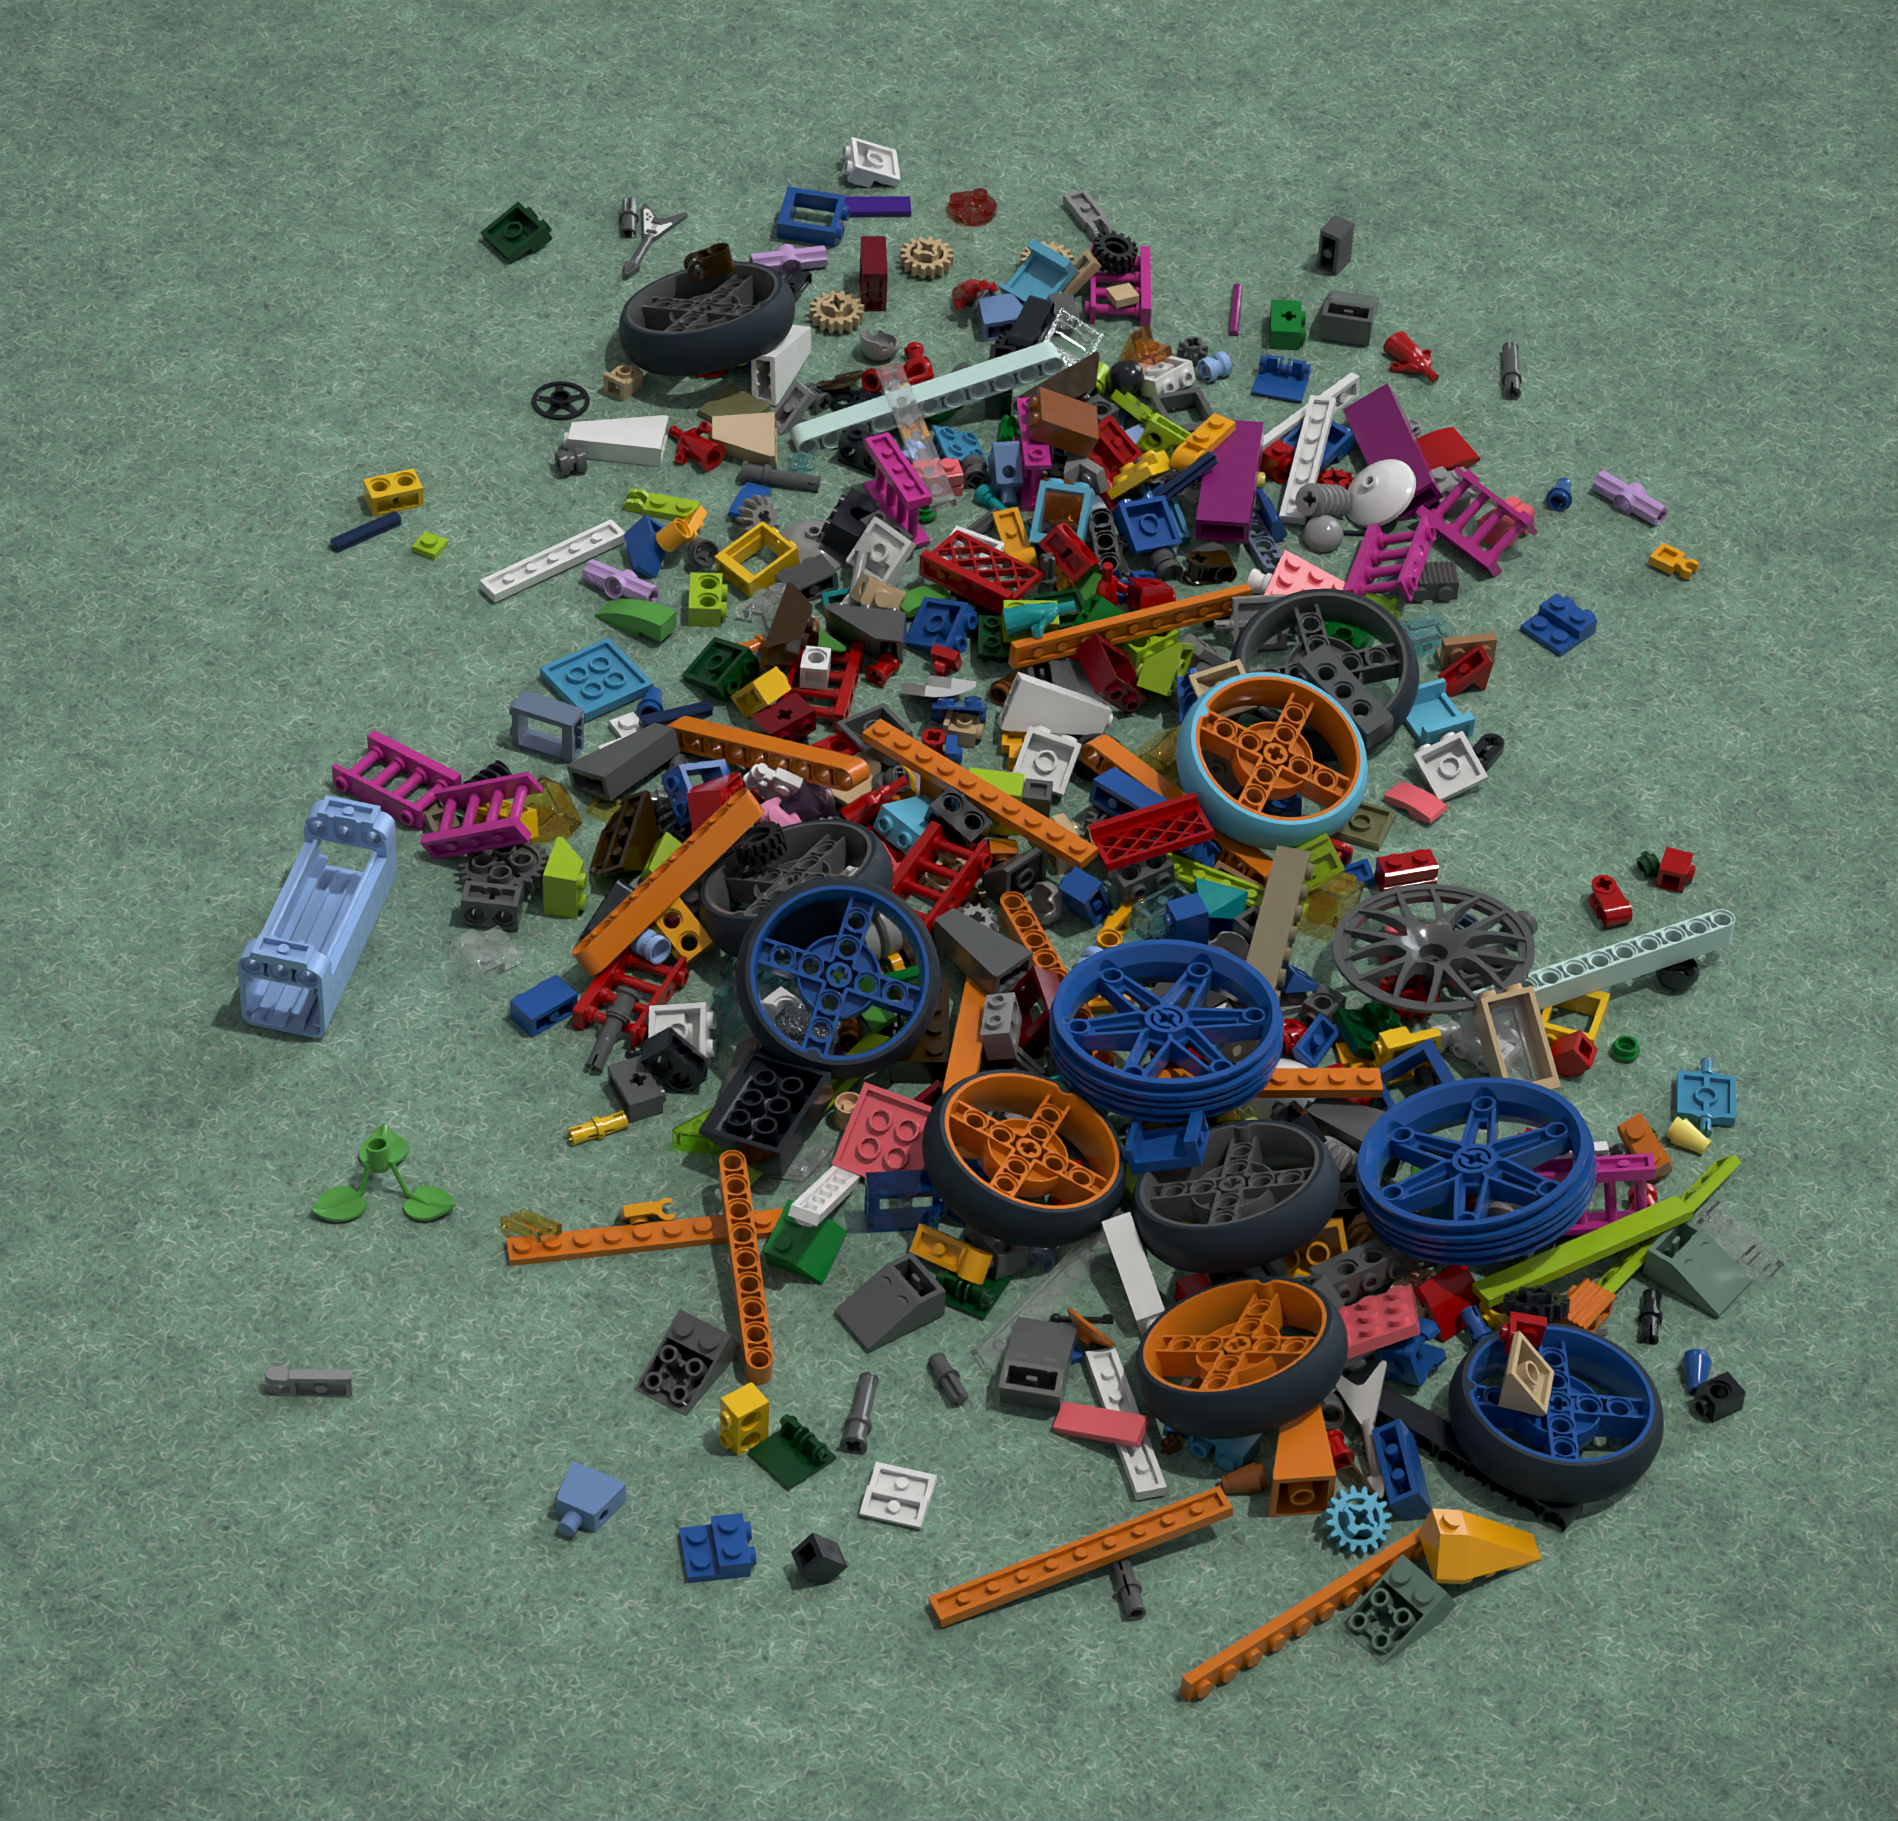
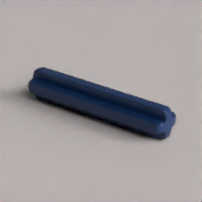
M1211 451L1207 452L1152 495L1154 497L1165 495L1168 502L1217 465V457Z
M397 511L390 512L331 538L330 546L335 552H341L400 526L402 518Z
M710 701L693 703L641 715L638 725L641 729L653 723L667 726L682 716L702 719L712 716L714 708Z

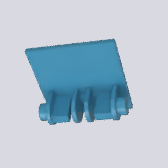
M931 426L935 433L932 444L936 448L940 461L944 458L958 459L959 463H961L966 456L978 454L985 458L988 467L986 454L974 433L954 430L948 426Z

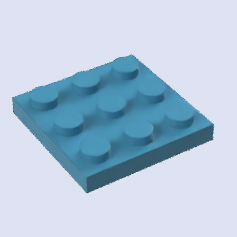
M605 638L540 667V676L567 704L584 709V722L640 698L646 694L648 688L654 687V683L609 638Z

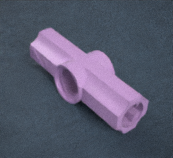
M785 244L778 247L776 251L749 255V262L769 266L777 272H781L783 276H786L792 268L801 270L826 267L827 255L825 246L796 249L793 245Z
M1604 470L1598 473L1593 481L1592 489L1612 500L1614 507L1627 512V515L1632 512L1653 525H1659L1668 515L1669 508L1647 496L1645 488L1637 482H1632L1628 485Z
M594 559L588 561L583 569L582 578L585 579V582L605 590V593L611 599H638L656 603L660 598L658 587L639 579L632 570L625 569L620 571Z

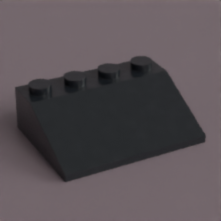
M751 1050L699 1128V1134L725 1151L737 1150L741 1152L746 1158L747 1165L751 1168L783 1178L834 1098L831 1073Z

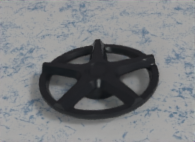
M555 381L544 384L532 396L534 410L541 416L552 420H569L579 417L588 409L590 404V398L586 390L575 383L567 381ZM563 385L574 387L580 390L581 393L571 396L568 391L564 390ZM555 386V391L551 393L550 397L538 395L542 390ZM585 398V403L579 410L571 405L572 402ZM536 401L550 403L551 406L545 412L538 406ZM559 409H564L571 414L555 415L554 413Z

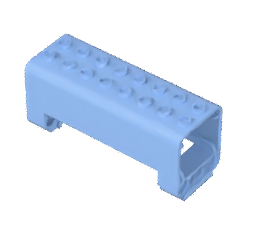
M328 795L325 796L324 800L316 801L313 804L304 825L305 842L266 924L257 939L247 942L238 960L241 1014L243 1019L254 1026L311 1038H321L325 1035L397 877L394 819L387 813L382 812L381 806ZM325 840L373 850V853L364 872L327 865L328 857L321 855V841Z

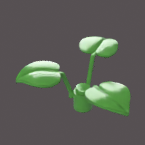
M383 1123L369 1136L359 1151V1159L364 1164L359 1191L356 1192L355 1189L348 1186L333 1187L318 1198L311 1210L316 1216L334 1222L349 1221L360 1216L367 1208L366 1201L361 1197L365 1194L370 1169L375 1173H384L389 1168L392 1169L405 1197L409 1199L403 1206L404 1212L408 1217L418 1221L432 1220L448 1213L456 1205L454 1198L449 1193L435 1186H420L415 1190L414 1194L408 1190L396 1167V1164L408 1155V1144L402 1137L394 1133Z

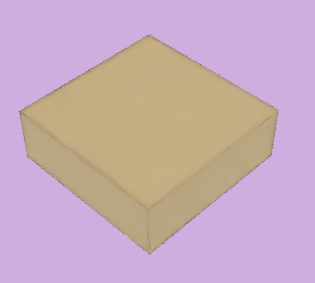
M1130 283L1106 288V296L1116 308L1139 303V294Z

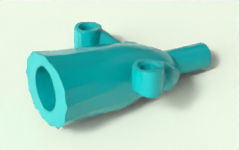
M1069 601L1060 604L1053 602L1045 604L1033 603L1013 608H1003L1008 635L1012 636L1031 629L1033 638H1040L1043 636L1047 624L1052 623L1058 615L1076 611L1075 602Z

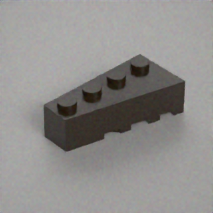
M941 978L937 1009L927 1031L904 1057L891 1065L890 1083L933 1084L936 1080L944 1083L950 1058L949 978Z

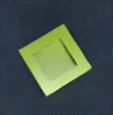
M425 531L412 545V552L435 561L447 548L448 539Z

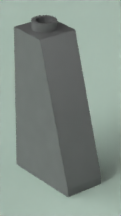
M653 723L568 764L567 770L572 787L586 794L609 801L613 800L680 752L677 741L678 737L674 728Z
M954 908L940 915L934 922V944L987 995L1006 993L1016 986L1032 967L1033 952Z
M1316 1098L1313 1103L1308 1101L1304 1107V1110L1308 1112L1324 1136L1334 1137L1356 1151L1357 1154L1371 1126L1385 1113L1382 1110L1339 1098ZM1394 1157L1382 1173L1395 1178L1405 1161Z

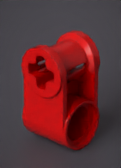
M1608 875L1595 876L1591 884L1593 893L1589 895L1588 901L1596 913L1597 919H1601L1605 925L1603 928L1631 922L1633 918L1631 905L1624 897L1616 881Z

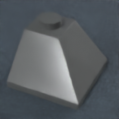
M1036 846L1001 862L993 868H989L982 875V889L986 891L987 897L1000 906V898L1006 892L1014 891L1022 894L1024 897L1028 896V892L1033 889L1036 883L1046 881L1048 851Z

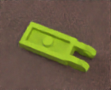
M633 488L629 490L628 499H626L623 505L625 511L674 520L675 518H685L700 506V501L648 493L644 489Z

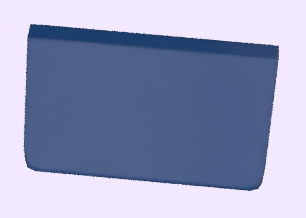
M1258 488L1256 490L1255 509L1273 540L1277 543L1287 537L1288 533L1272 501L1263 489Z
M1284 964L1283 969L1287 970L1284 987L1278 986L1284 993L1318 990V984L1307 972L1291 964Z
M1321 1012L1292 1049L1296 1061L1309 1068L1317 1066L1341 1033Z

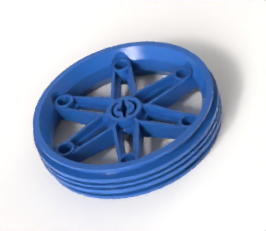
M1173 939L1140 940L1123 943L1099 951L1077 964L1065 976L1056 991L1050 1008L1049 1045L1060 1075L1072 1089L1085 1096L1094 1105L1109 1112L1137 1120L1165 1123L1188 1122L1190 1113L1202 1109L1206 1119L1234 1110L1250 1101L1265 1088L1272 1078L1281 1057L1284 1021L1279 1000L1273 987L1256 968L1243 959L1222 949L1197 942ZM1160 982L1175 983L1162 999L1140 985L1143 983ZM1211 990L1232 999L1245 1009L1201 1008L1207 993ZM1188 991L1193 995L1186 1009L1183 1010L1176 1005ZM1126 994L1147 1012L1140 1011L1123 995ZM1098 996L1107 1000L1119 1013L1090 1019H1073L1076 1012L1083 1005ZM1243 1040H1260L1255 1051L1235 1065L1227 1060L1214 1046ZM1186 1047L1192 1048L1210 1065L1207 1066L1195 1055H1193L1190 1051H1188ZM1149 1049L1156 1053V1055L1146 1068L1143 1069L1139 1064L1146 1050ZM1085 1050L1128 1051L1131 1053L1123 1069L1118 1070L1095 1059ZM1170 1061L1195 1076L1188 1078H1156Z
M1500 1077L1469 1078L1447 1082L1422 1090L1400 1101L1380 1116L1371 1126L1361 1143L1356 1166L1357 1187L1363 1212L1375 1232L1385 1242L1398 1251L1423 1261L1465 1266L1483 1265L1514 1259L1553 1242L1567 1232L1583 1215L1592 1199L1597 1178V1161L1593 1137L1584 1118L1575 1106L1560 1094L1541 1085ZM1498 1122H1513L1540 1128L1498 1140ZM1466 1124L1461 1142L1431 1135L1447 1128ZM1479 1129L1487 1130L1486 1145L1475 1144ZM1570 1151L1573 1153L1572 1168L1561 1183L1531 1171V1169L1557 1156L1565 1155ZM1394 1157L1422 1170L1396 1184L1387 1185L1382 1190L1380 1189L1382 1172ZM1466 1195L1478 1196L1474 1212H1465ZM1492 1199L1524 1206L1506 1214L1486 1218ZM1454 1201L1453 1220L1433 1219L1411 1213Z

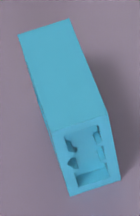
M1048 478V481L1040 480L1029 537L1030 545L1034 548L1043 549L1038 543L1047 535L1046 533H1040L1048 492L1084 497L1077 535L1086 544L1090 526L1089 516L1093 510L1095 500L1093 488H1089V484L1074 482V485L1064 484L1063 480Z

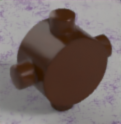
M1181 1434L1167 1435L1161 1441L1163 1448L1160 1451L1161 1454L1167 1453V1455H1171L1181 1451L1183 1448V1443L1181 1442L1183 1436Z

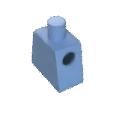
M986 292L983 298L978 300L977 317L984 342L996 340L999 334L1004 335V331H1011L1023 308L1022 304L1013 294L997 295L996 292L992 294Z
M1019 441L994 442L988 457L991 487L995 490L996 495H1001V503L1004 506H1016V494L1020 493L1023 484Z
M573 1461L556 1497V1517L562 1519L557 1526L560 1533L567 1537H573L579 1527L595 1533L625 1504L626 1483Z

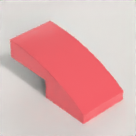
M1401 781L1383 795L1386 803L1394 807L1407 809L1408 815L1411 818L1426 823H1432L1447 810V805L1431 793Z

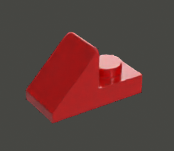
M1479 644L1437 676L1439 679L1444 678L1447 682L1446 692L1450 697H1455L1472 683H1475L1484 691L1486 690L1493 663L1484 647Z

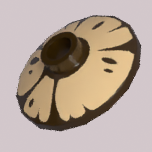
M863 370L836 375L834 379L822 380L815 385L817 389L851 390L850 386L860 380L865 373Z

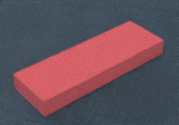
M1063 1401L1052 1428L1055 1432L1063 1435L1139 1448L1150 1421L1145 1415Z

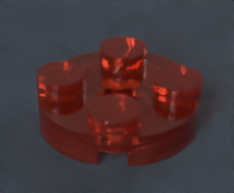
M983 188L960 193L954 192L950 195L948 215L957 223L960 222L970 227L989 224L997 214L996 201Z

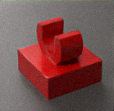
M937 644L933 645L930 655L934 663L933 670L936 671L935 675L946 677L950 669L960 670L963 662L959 651Z

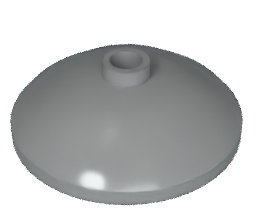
M823 520L799 521L787 526L780 532L781 536L787 541L791 540L797 545L800 563L807 557H815L822 553L836 570L847 564L845 560L848 556L821 543L825 533L821 532L825 523Z

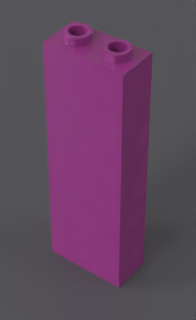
M1387 383L1343 409L1368 466L1382 460L1395 459L1406 463L1415 475L1416 489L1414 496L1407 508L1395 518L1397 522L1404 521L1416 514L1415 512L1421 505L1428 507L1443 498L1397 396Z
M1233 420L1236 422V430L1212 451L1218 459V464L1206 472L1202 478L1196 515V540L1249 543L1264 441V422Z

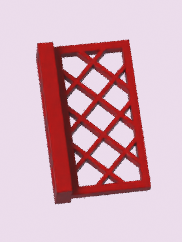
M959 530L952 533L932 552L926 549L920 554V576L1000 616L1002 615L1003 600H1020L1044 579L1043 571ZM960 541L967 546L953 547V544ZM984 553L989 555V557L975 558L974 554ZM970 554L968 559H956V555ZM951 555L952 560H947L941 556ZM996 564H1007L1011 568L997 569ZM991 565L992 569L978 570L977 566ZM973 566V571H969L963 567ZM1027 574L1031 576L1030 579L1018 578V575ZM1013 575L1014 580L1000 581L999 576ZM994 577L995 581L991 582L985 578ZM1006 588H1016L1017 591L1012 592Z
M1195 792L1087 825L1091 844L1098 847V855L1107 872L1216 838L1212 826L1199 806ZM1178 828L1185 829L1183 832L1176 831ZM1150 837H1158L1157 840H1150ZM1124 845L1131 846L1129 849L1122 848ZM1141 847L1148 848L1145 850H1139ZM1114 856H1122L1116 859H1112Z

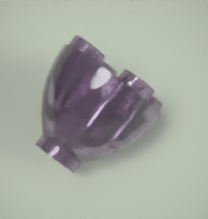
M803 782L800 789L781 807L789 815L795 812L802 822L819 820L820 817L827 819L829 816L833 819L841 817L837 812L831 788Z

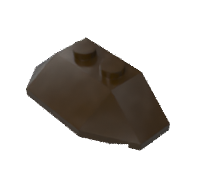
M1097 351L1024 392L1019 398L1035 396L1039 387L1082 402L1090 399L1091 396L1089 394L1096 387L1100 354ZM1015 401L1012 406L1015 410H1017V404Z
M788 582L763 646L759 667L766 671L777 666L782 672L796 661L800 650H806L809 636L814 628L816 618L811 617L813 605L793 583Z
M648 790L623 798L620 803L621 807L612 815L601 832L589 868L592 874L601 878H624L642 873L659 834L654 807Z

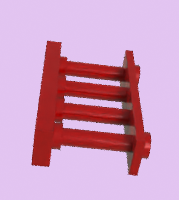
M853 642L851 652H846V654L831 652V663L844 665V668H846V670H841V672L830 671L828 682L839 683V686H841V688H836V690L800 688V685H796L797 679L800 677L803 649H801L797 660L791 664L787 678L788 684L792 689L782 695V699L796 692L802 697L834 701L836 706H831V708L811 707L815 709L816 718L829 719V722L833 723V732H841L837 727V722L849 716L863 664L864 643Z
M931 821L894 871L892 893L902 900H905L912 893L936 903L929 914L913 909L925 924L932 940L935 920L952 908L957 910L983 872L990 867L993 857L986 841L982 840L977 848L972 851L948 842L941 824ZM943 851L966 860V863L959 872L933 863V860L937 854ZM926 872L951 881L944 893L920 885L917 882Z
M630 943L607 967L597 974L572 1010L573 1028L584 1031L588 1024L598 1023L605 1025L607 1020L606 1014L599 1012V1008L601 1005H612L617 995L612 993L613 988L623 985L653 996L648 1005L640 1002L635 1003L632 1012L639 1014V1018L635 1024L628 1023L621 1030V1032L630 1035V1049L636 1050L640 1042L644 1043L648 1039L649 1006L667 1005L678 987L686 985L689 978L687 957L681 956L673 968L663 964H653L632 951ZM637 967L666 979L661 986H657L626 975L625 971L627 968Z

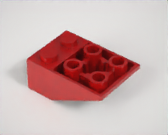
M740 772L694 786L687 792L692 834L731 796L739 790L746 788L745 781L741 780Z

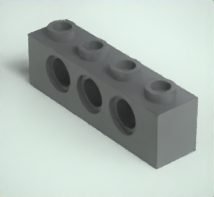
M1324 644L1298 661L1297 678L1322 689L1345 709L1358 728L1366 749L1393 732L1394 717Z
M1378 1236L1310 1267L1309 1271L1310 1276L1325 1274L1344 1303H1347L1387 1285L1405 1274L1417 1271L1433 1263L1404 1254Z

